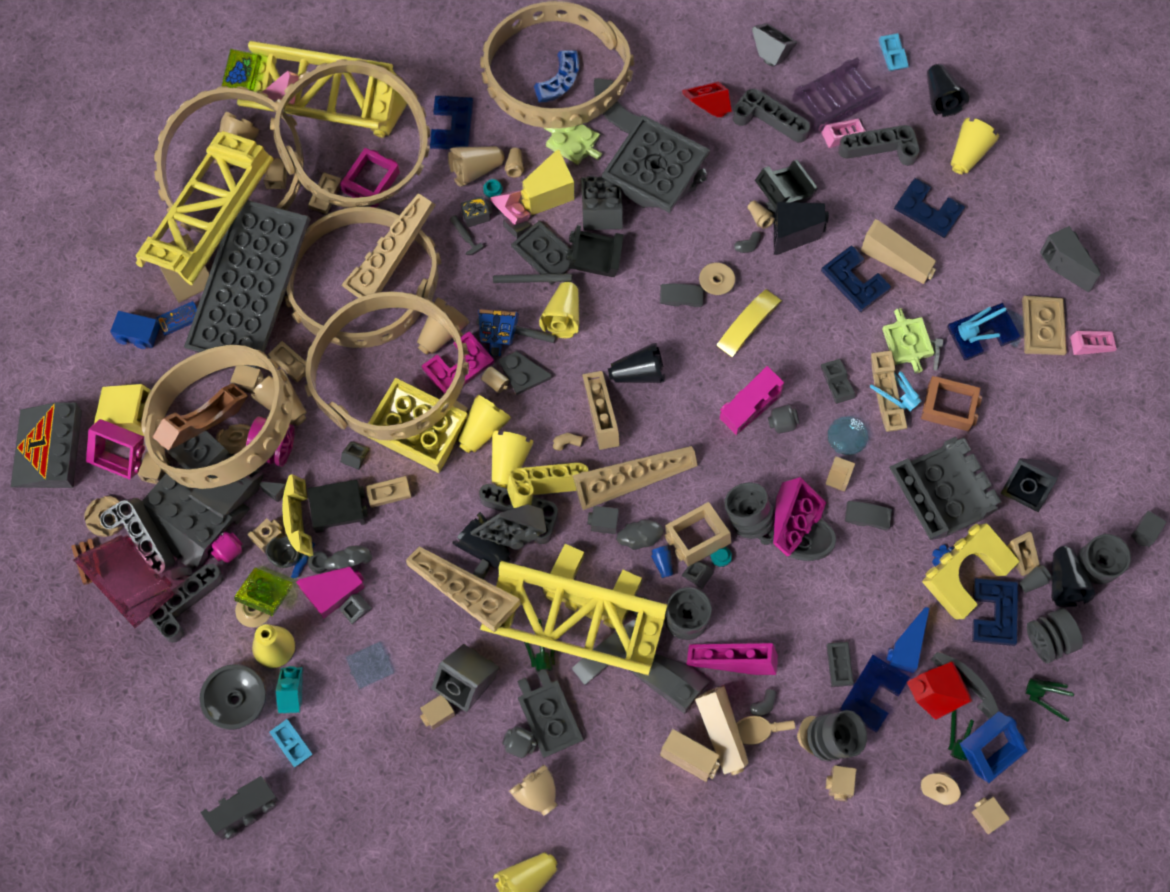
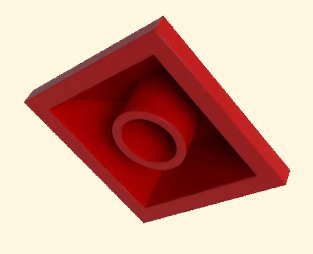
M718 81L682 90L685 97L712 116L723 117L726 116V113L732 112L729 91Z
M949 662L924 672L907 681L915 701L935 720L972 702L954 662Z

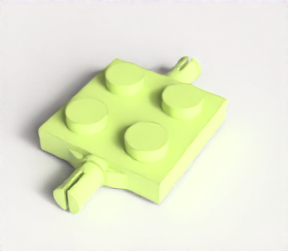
M583 124L568 128H543L552 133L546 142V147L553 151L560 150L563 157L577 165L588 155L597 160L602 156V153L593 148L600 134Z
M896 309L894 313L897 322L883 326L882 329L889 351H892L894 365L906 362L912 363L914 373H920L923 369L919 360L934 355L922 317L905 319L902 309Z

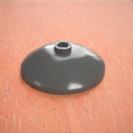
M820 519L812 525V530L802 537V542L789 557L801 561H815L827 557L834 550L836 544V536L833 529ZM773 528V533H772L773 541H774V528Z
M237 664L226 665L212 672L203 683L200 691V707L204 716L213 725L226 730H236L251 724L262 712L266 700L265 686L259 675L252 669ZM239 697V701L233 704L232 698Z

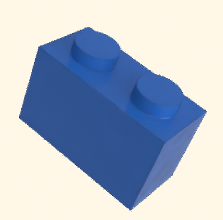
M118 311L110 333L117 343L126 345L127 342L132 343L140 349H146V347L153 348L160 325L156 319Z

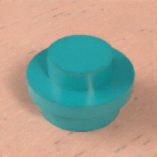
M495 179L488 180L483 186V192L488 198L502 194V184Z
M727 547L718 549L711 554V561L718 567L727 566L732 559L731 551Z

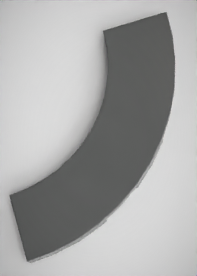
M594 78L595 97L613 84V80ZM618 100L603 113L610 123L628 134L640 119V116L624 109Z

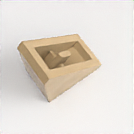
M1030 531L1011 540L1007 545L1020 561L1016 567L1021 576L1030 573L1036 566H1040L1033 536Z

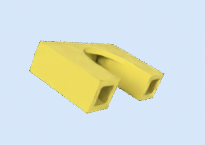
M988 524L973 525L968 530L969 534L965 538L958 540L954 544L955 548L951 552L944 554L940 558V563L936 567L929 569L925 574L927 577L922 581L954 619H964L978 605L962 587L959 580V567L968 555L978 556L996 576H1006L1020 562Z
M564 544L550 574L574 580L584 559V552ZM622 570L613 590L636 596L642 583V578ZM543 587V593L546 594L545 597L553 601L556 590ZM564 593L562 598L565 606L574 611L582 608L590 601V599ZM614 606L623 623L629 610ZM604 607L601 618L604 620L603 623L608 627L615 628ZM593 608L585 616L592 619L595 608Z

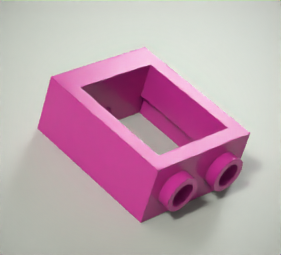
M364 148L340 183L342 192L353 198L370 197L388 190L400 174L399 166L395 160L387 159L375 150ZM367 160L388 170L374 192L353 182ZM379 203L372 205L370 207L377 208Z
M99 419L88 430L86 462L131 480L138 474L142 464V455L145 450L143 445L144 436ZM106 439L129 447V460L105 451Z

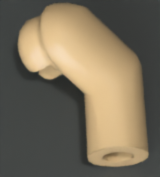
M564 433L554 438L553 448L561 451L566 444L581 447L583 437Z

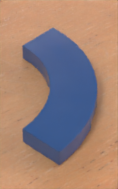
M560 50L557 54L559 68L555 77L534 85L539 103L558 99L571 88L579 70L577 50Z

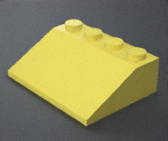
M395 378L368 424L390 426L409 422L429 411L440 399ZM452 406L441 420L418 435L398 440L370 439L440 473L468 414Z

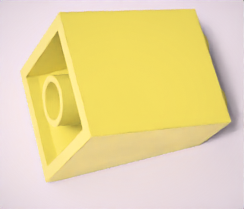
M560 150L555 151L523 181V190H521L523 199L521 202L525 210H529L531 216L574 200V181Z
M142 384L102 387L94 424L99 419L144 436L141 423L145 403L151 390Z

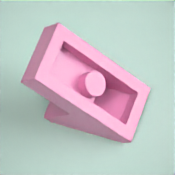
M521 190L502 193L490 198V201L514 225L528 221L531 214L519 203Z

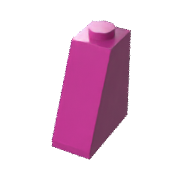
M351 567L296 581L299 588L323 618H326L342 606L352 594H357L365 588L363 585L365 579L358 570L354 572Z

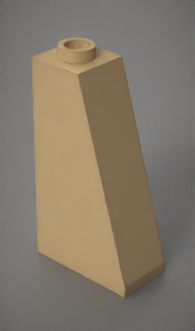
M874 220L865 236L861 252L923 284L927 279L931 280L936 271L933 268L936 260L879 220Z
M722 685L704 692L695 700L715 752L720 755L718 760L721 763L723 773L731 772L732 775L743 772L744 767L749 762L726 688Z

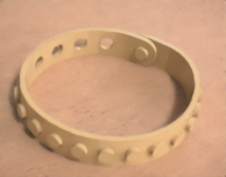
M560 1L529 5L506 17L495 27L483 47L484 57H481L480 61L481 68H485V72L481 73L483 83H487L488 93L498 106L511 117L523 123L542 128L573 127L589 122L603 114L624 94L627 84L631 82L633 76L630 66H634V56L630 55L627 40L611 21L605 22L595 12L581 5ZM557 10H564V11H566L567 13H566V14H559V13H557L556 11H557ZM538 11H542V12H543V13H542L541 15H539V16H536V17L533 16V14L536 13V12H538ZM580 15H584L588 21L584 20ZM519 19V22L515 26H512L513 23ZM547 21L570 22L590 30L608 49L612 50L615 48L624 62V67L618 78L597 97L580 105L552 109L532 106L510 96L495 80L490 65L496 51L507 39L528 26Z
M340 59L329 64H320L315 70L303 73L295 84L291 83L284 92L286 94L282 100L278 99L275 104L274 110L277 112L275 118H271L270 130H274L275 144L286 170L290 175L295 173L298 180L307 190L327 203L348 208L367 207L381 203L405 188L415 174L420 175L425 166L421 163L424 157H428L430 146L427 145V138H430L429 126H426L425 110L423 106H420L416 93L405 84L404 80L398 75L389 72L383 66L374 65L364 60L351 61L347 59ZM349 72L374 77L391 86L409 105L419 130V155L412 171L394 187L377 195L360 198L343 197L330 193L319 187L306 175L299 164L300 159L297 152L293 151L290 145L284 146L280 135L279 123L285 107L304 87L325 76Z
M222 86L214 90L200 92L196 97L181 104L180 108L168 118L164 130L160 132L158 148L155 150L154 160L157 162L155 179L156 182H159L160 186L158 192L161 200H165L169 206L166 209L168 212L174 203L167 184V152L172 137L182 122L199 108L219 100L241 99L253 101L272 109L274 112H277L274 110L277 100L274 102L268 98L267 94L260 91L256 93L245 87L228 88ZM283 111L281 117L292 131L296 152L300 159L299 164L303 169V149L295 126L298 124L292 115L288 116ZM296 174L285 198L275 208L287 211L292 205L301 186V182ZM183 222L180 224L181 227L189 232L191 229L201 234L206 232L204 229Z
M352 207L330 213L307 228L286 288L288 295L284 296L287 307L293 308L294 313H292V316L298 324L302 323L305 328L316 336L323 327V325L309 318L294 300L295 273L307 249L320 237L339 227L356 223H375L390 227L400 215L373 207ZM420 229L414 240L430 256L432 268L429 279L424 278L421 285L418 286L416 296L432 301L439 278L438 265L441 264L439 252L435 253V244L431 237H427L422 229ZM409 309L397 321L376 331L366 333L339 331L330 343L351 348L382 345L404 334L416 322L421 312Z
M380 292L366 295L343 306L318 331L313 344L309 347L307 362L304 365L303 373L307 380V384L304 386L308 397L313 396L324 414L343 430L350 427L363 436L378 440L409 438L435 425L456 402L462 390L465 375L469 373V362H466L465 355H469L467 345L461 342L460 337L463 334L458 325L454 326L450 315L445 310H440L431 300L403 292ZM384 308H407L422 312L438 321L450 333L458 347V365L454 379L443 397L429 411L403 424L376 426L351 417L343 406L337 405L332 401L327 405L318 396L316 374L319 362L329 343L345 325L365 313Z
M225 345L192 355L166 372L157 381L147 397L141 423L146 447L154 462L179 484L199 489L214 488L233 483L246 477L263 465L283 441L293 410L292 390L287 383L288 377L282 369L278 371L280 365L272 357L268 359L264 352L247 346ZM237 365L259 366L272 373L275 393L270 414L260 432L245 448L234 456L212 466L189 470L168 466L165 458V448L153 438V435L174 399L184 389L212 372ZM215 475L218 478H208L207 476Z

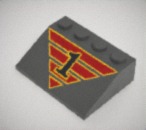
M55 402L20 410L11 488H73L82 410L77 403Z

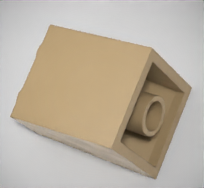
M189 234L182 236L187 250L193 252L196 247ZM175 240L169 242V244L177 246ZM159 266L178 303L204 291L209 277L206 266H204L193 285L188 284L178 272Z

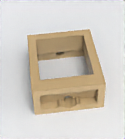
M709 502L665 525L666 534L664 536L670 546L673 545L676 548L675 553L680 561L684 560L687 566L731 544L730 531ZM705 518L715 536L688 550L677 532Z

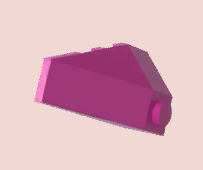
M801 477L782 482L776 497L773 544L786 556H790L802 542V537L812 530V525L821 519L826 502Z

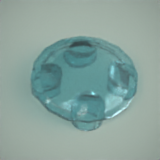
M853 417L836 419L830 425L827 432L828 441L838 454L854 455L861 452L866 447L868 441V431L865 425Z

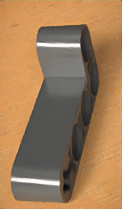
M749 89L734 107L733 121L736 125L744 126L756 116L795 142L801 143L808 138L810 124L806 119L757 89Z
M908 125L848 134L841 138L838 148L839 155L845 159L897 151L900 162L906 166L913 165L919 153L915 132Z
M485 484L480 488L479 496L483 506L501 512L514 509L512 504L506 505L503 503L506 499H510L506 488L493 484ZM533 497L532 506L543 509V513L548 510L554 513L551 517L544 516L548 533L535 539L539 544H546L552 537L558 519V509L553 502Z
M130 498L120 501L101 514L100 522L106 529H113L124 525L151 573L161 574L174 567L175 559L140 499ZM149 541L152 543L153 548L150 547Z
M215 564L203 566L149 608L148 616L166 640L174 643L182 639L184 632L175 618L222 583L223 575L220 569ZM213 573L215 577L211 578L209 574ZM201 579L206 582L205 585L201 582ZM199 585V589L196 592H190L193 586ZM177 598L182 599L179 605L173 606V602ZM164 611L162 618L155 619L158 612ZM170 628H177L173 635H168Z

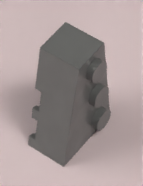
M259 776L239 788L237 793L228 800L225 797L219 800L218 803L220 805L209 812L207 809H204L200 813L216 836L222 840L225 838L230 840L239 833V828L244 825L247 827L257 820L256 816L263 811L268 813L276 807L275 803L279 800L265 779Z

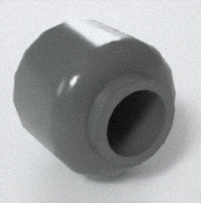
M790 405L773 408L771 416L768 417L770 428H775V431L779 434L794 431L797 424H799L797 410Z
M515 726L507 730L502 745L505 746L507 753L518 758H524L528 753H533L536 742L533 741L534 735L531 731Z

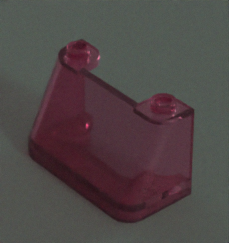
M119 535L79 554L73 560L127 621L136 628L175 593L170 589L173 584L164 575L161 578L133 548L135 544L129 536L123 537Z

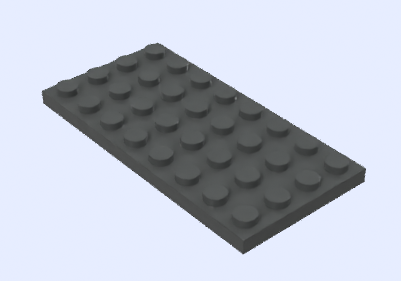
M247 200L221 240L184 348L199 353L219 346L242 345L265 352L310 222L308 216ZM246 365V366H249V367H253V368L259 369V366Z

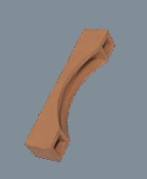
M231 383L223 387L197 410L187 415L180 416L174 412L164 417L153 438L162 447L171 450L236 415L248 395Z

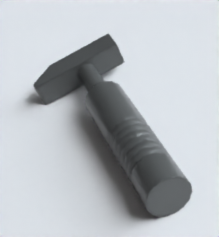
M456 215L450 218V221L465 242L469 243L472 249L466 252V255H474L484 248L481 243L475 246L471 235Z

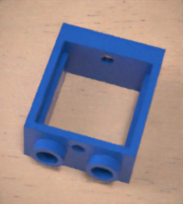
M997 712L960 743L974 773L987 783L993 781L1028 751L1024 744V737L1016 728L1017 722L1010 715L1006 716L1001 712ZM1003 731L1008 742L986 760L981 749Z

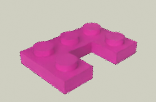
M470 331L460 337L461 342L466 343L469 355H465L466 362H469V373L465 375L463 386L495 363L491 355ZM437 354L421 367L444 395L454 379L458 363L449 368Z

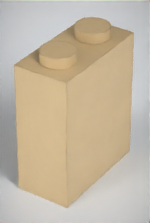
M674 729L669 734L660 754L661 757L707 782L709 777L714 778L721 764L717 762L720 755Z

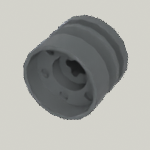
M748 482L741 483L728 492L725 498V509L738 535L748 539L759 538L772 529L775 523V513L764 487L757 483Z
M1102 534L1093 538L1079 551L1077 556L1090 582L1094 584L1104 585L1112 582L1128 569L1131 562V555L1127 544L1121 538L1112 534ZM1102 559L1104 563L1099 564L1098 560Z
M686 587L677 590L671 595L667 602L664 619L666 628L671 635L682 640H692L704 633L712 610L710 600L705 593L696 588ZM691 614L690 618L683 619V615Z
M1064 608L1047 614V618L1039 617L1027 623L1029 640L1039 658L1046 664L1053 662L1055 659H1060L1063 653L1069 655L1083 647L1079 627L1071 614Z
M844 710L815 717L808 727L807 740L811 751L817 758L823 761H833L860 755L867 743V731L860 716L853 711Z

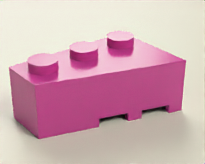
M766 366L744 389L737 393L731 402H727L720 409V419L737 435L781 397L784 382Z

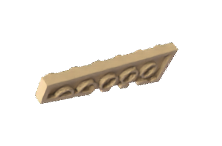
M418 193L400 214V217L390 226V231L387 235L378 240L377 247L372 253L368 252L364 257L366 260L360 267H356L341 286L358 298L380 293L436 204Z
M690 446L588 472H581L573 475V480L580 505L585 510L698 465L695 451Z
M420 546L406 559L407 566L493 632H496L521 605L519 598Z

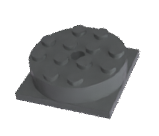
M642 115L602 173V178L621 187L624 194L635 203L646 207H659L671 213L676 203L689 192L694 176L709 155L710 149Z

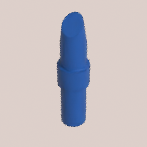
M300 554L291 578H297L308 562L309 556Z

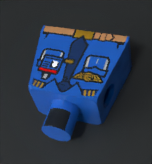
M478 309L480 340L482 343L490 344L489 354L491 356H501L502 345H512L519 313Z

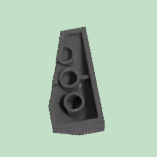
M627 653L623 654L621 658L626 659ZM656 653L649 675L629 670L684 714L711 681L696 668Z

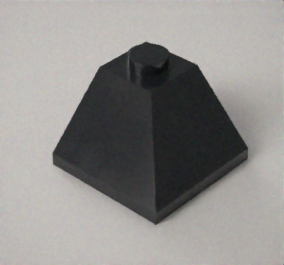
M1019 458L1001 494L1039 512L1057 481L1060 470L1041 460Z

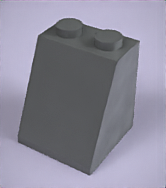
M463 644L440 662L431 689L465 712H468L493 682L499 666L477 653L475 649Z

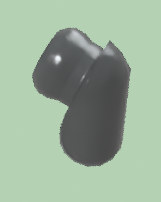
M753 232L749 240L737 241L734 245L735 250L740 253L753 252L761 239V234Z
M766 689L764 700L753 703L750 706V712L757 716H763L771 712L777 692Z

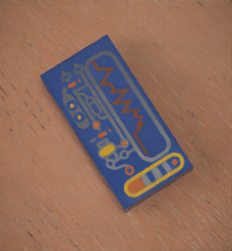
M192 301L156 317L163 334L166 336L191 325L197 308Z

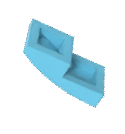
M898 33L882 36L878 39L889 71L909 67Z
M288 719L269 732L294 768L312 755Z

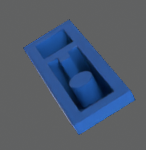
M925 607L893 647L888 649L886 660L890 661V668L914 673L917 670L929 612L928 607Z

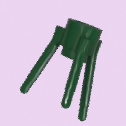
M538 619V622L542 627V620ZM524 642L531 660V667H535L536 672L543 669L553 670L555 650L551 649L549 656V653L545 652V647L540 646V653H537L535 658L530 644Z
M1030 678L1025 694L1030 695L1029 700L1038 703L1059 718L1069 722L1068 717L1038 698L1039 696L1044 697L1045 691L1073 697V692L1059 689V687L1067 688L1068 685Z
M955 710L951 715V733L948 750L951 751L950 756L967 761L968 759L960 746L963 740L957 739V743H955ZM973 719L969 722L963 740L971 734L974 724Z

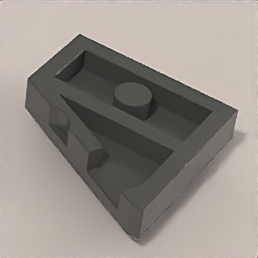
M517 351L498 360L516 395L551 379V375Z

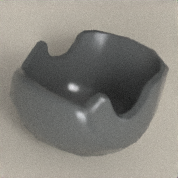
M287 536L283 538L274 537L266 546L265 553L267 558L276 567L289 568L296 564L300 558V552L294 549Z

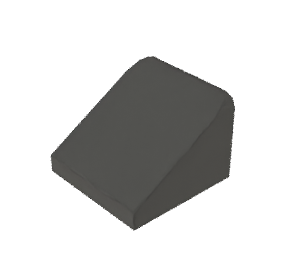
M508 218L503 221V227L517 239L531 227L527 221L516 225Z
M350 441L342 452L340 462L359 470L369 448Z
M260 483L264 493L276 502L281 500L284 495L285 484Z
M698 561L688 566L681 576L703 589L714 572L708 565Z
M359 593L352 594L339 608L351 624H354L372 609Z

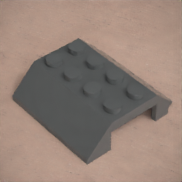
M956 437L951 438L935 451L913 461L907 458L889 467L930 540L945 538L982 521L997 511L996 506L1001 503L994 489L989 492L987 491V489L992 487V484L985 472L977 474V471L982 469L975 455H966L972 450L965 438L959 440Z
M181 465L174 467L184 469ZM166 473L142 502L172 555L177 559L183 556L181 562L193 570L196 566H202L209 558L206 552L211 548L212 543L232 522L237 525L250 508L243 503L226 517L221 518L189 497L194 488L179 484Z

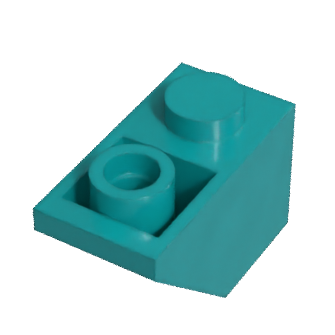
M288 666L281 668L276 687L278 713H300L303 667Z

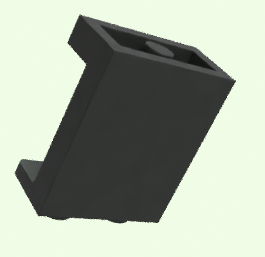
M793 160L789 167L772 171L769 166L764 167L755 179V182L775 210L777 202H806L811 199L818 189L798 160Z
M577 225L569 236V242L572 245L571 249L568 248L566 260H569L568 268L615 277L619 270L623 234L616 233L612 238L580 231L581 226Z
M358 480L308 488L312 524L315 533L324 532L323 528L357 522L365 525L364 518H368L366 505L362 506V498H365L364 487L359 486Z

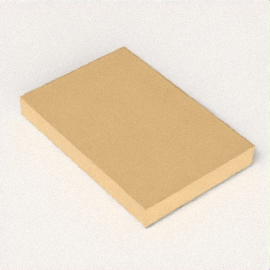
M1023 296L1025 354L1065 355L1064 299Z

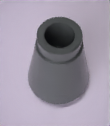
M1043 565L1036 566L1018 584L1026 594L1049 584V580L1052 577Z

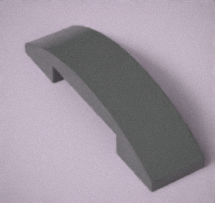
M636 619L624 626L630 641ZM617 631L593 649L617 657H621L626 653ZM582 658L572 667V670L583 684L586 685L601 674L609 664Z
M938 652L931 658V661L937 667L954 662L962 680L982 700L977 707L988 719L999 712L990 690L969 667L953 657Z

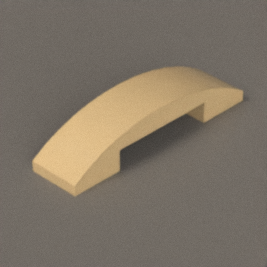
M892 351L871 353L874 386L900 401L894 375L895 366ZM876 392L886 432L907 429L904 410Z

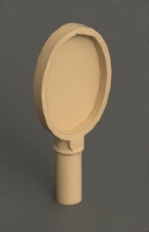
M758 716L745 717L736 723L742 743L747 745L759 744L769 738L771 732L777 733L778 731L796 729L794 720L770 724L766 719Z

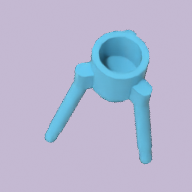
M988 307L970 320L961 323L958 329L964 341L969 339L970 343L977 340L1000 337L999 333L977 336V333L980 332L978 325L1005 312L1006 308H1002L978 320L991 311V307Z
M901 371L899 372L901 379L896 373L894 375L896 382L906 393L900 398L903 401L902 403L876 386L870 385L871 389L903 410L907 408L911 411L922 401Z

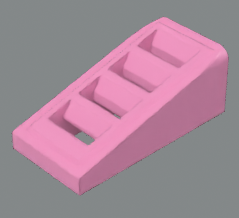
M859 119L825 125L822 135L828 147L832 148L840 144L843 136L866 131ZM854 125L857 132H854L851 126Z
M1076 331L1070 337L1074 355L1113 352L1117 350L1113 332ZM1102 337H1106L1107 345H1104ZM1095 338H1098L1099 345L1096 344Z

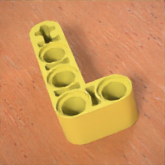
M568 463L511 470L507 491L513 507L517 508L526 504L531 505L533 495L576 491L573 475L588 472V467L582 463Z

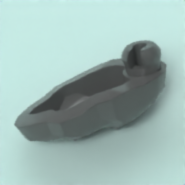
M644 519L627 524L617 534L616 540L623 546L637 550L654 545L661 538L664 530L659 523Z
M348 546L329 557L324 562V568L342 569L361 562L368 563L372 560L371 551L364 546Z

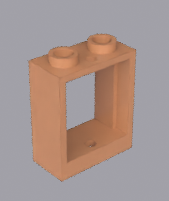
M932 376L928 384L921 419L969 431L971 426L976 425L978 414H975L976 407H980L982 396L979 395L980 388ZM938 388L972 396L967 418L933 410Z

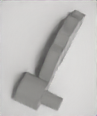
M935 338V341L930 340L931 344L934 345L933 370L938 368L939 348H942L943 339Z

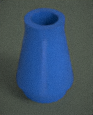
M668 546L651 550V558L660 572L661 578L673 576L672 556Z

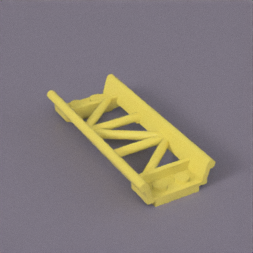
M249 41L248 44L249 49L254 54L248 89L256 93L264 91L272 84L273 80L275 82L280 77L275 67L277 58L300 62L298 77L306 72L309 64H329L340 59L351 61L364 60L374 65L383 66L389 72L397 75L393 71V65L390 63ZM349 72L343 73L362 110V115L360 117L336 113L335 107L342 73H336L318 79L302 98V90L296 94L295 103L287 104L284 111L290 115L380 130L381 126H386L387 120H390L395 90L383 81L369 76L364 99L352 74ZM333 76L327 111L305 107ZM237 100L238 106L273 111L253 101Z
M225 131L217 133L206 149L207 155L153 236L146 239L136 254V264L139 267H143L147 261L178 272L188 284L193 285L274 160L264 150L263 146L257 145L253 140ZM214 159L219 164L230 192L200 182ZM227 163L247 169L237 185ZM194 189L222 197L184 205ZM222 206L213 222L209 223L185 215L190 212ZM175 220L206 230L193 252L187 250ZM168 228H170L177 246L160 241Z
M505 561L500 562L496 587L520 599L535 634L511 628L516 610L496 632H493L484 624L481 625L480 630L649 675L662 631L667 604ZM524 582L556 590L544 631L524 590ZM564 593L590 599L589 602L553 631ZM614 606L638 612L631 641ZM604 607L627 653L626 659L593 650ZM595 608L585 647L557 640Z

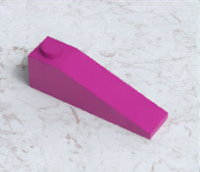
M773 643L689 644L688 666L751 675H776L778 654Z

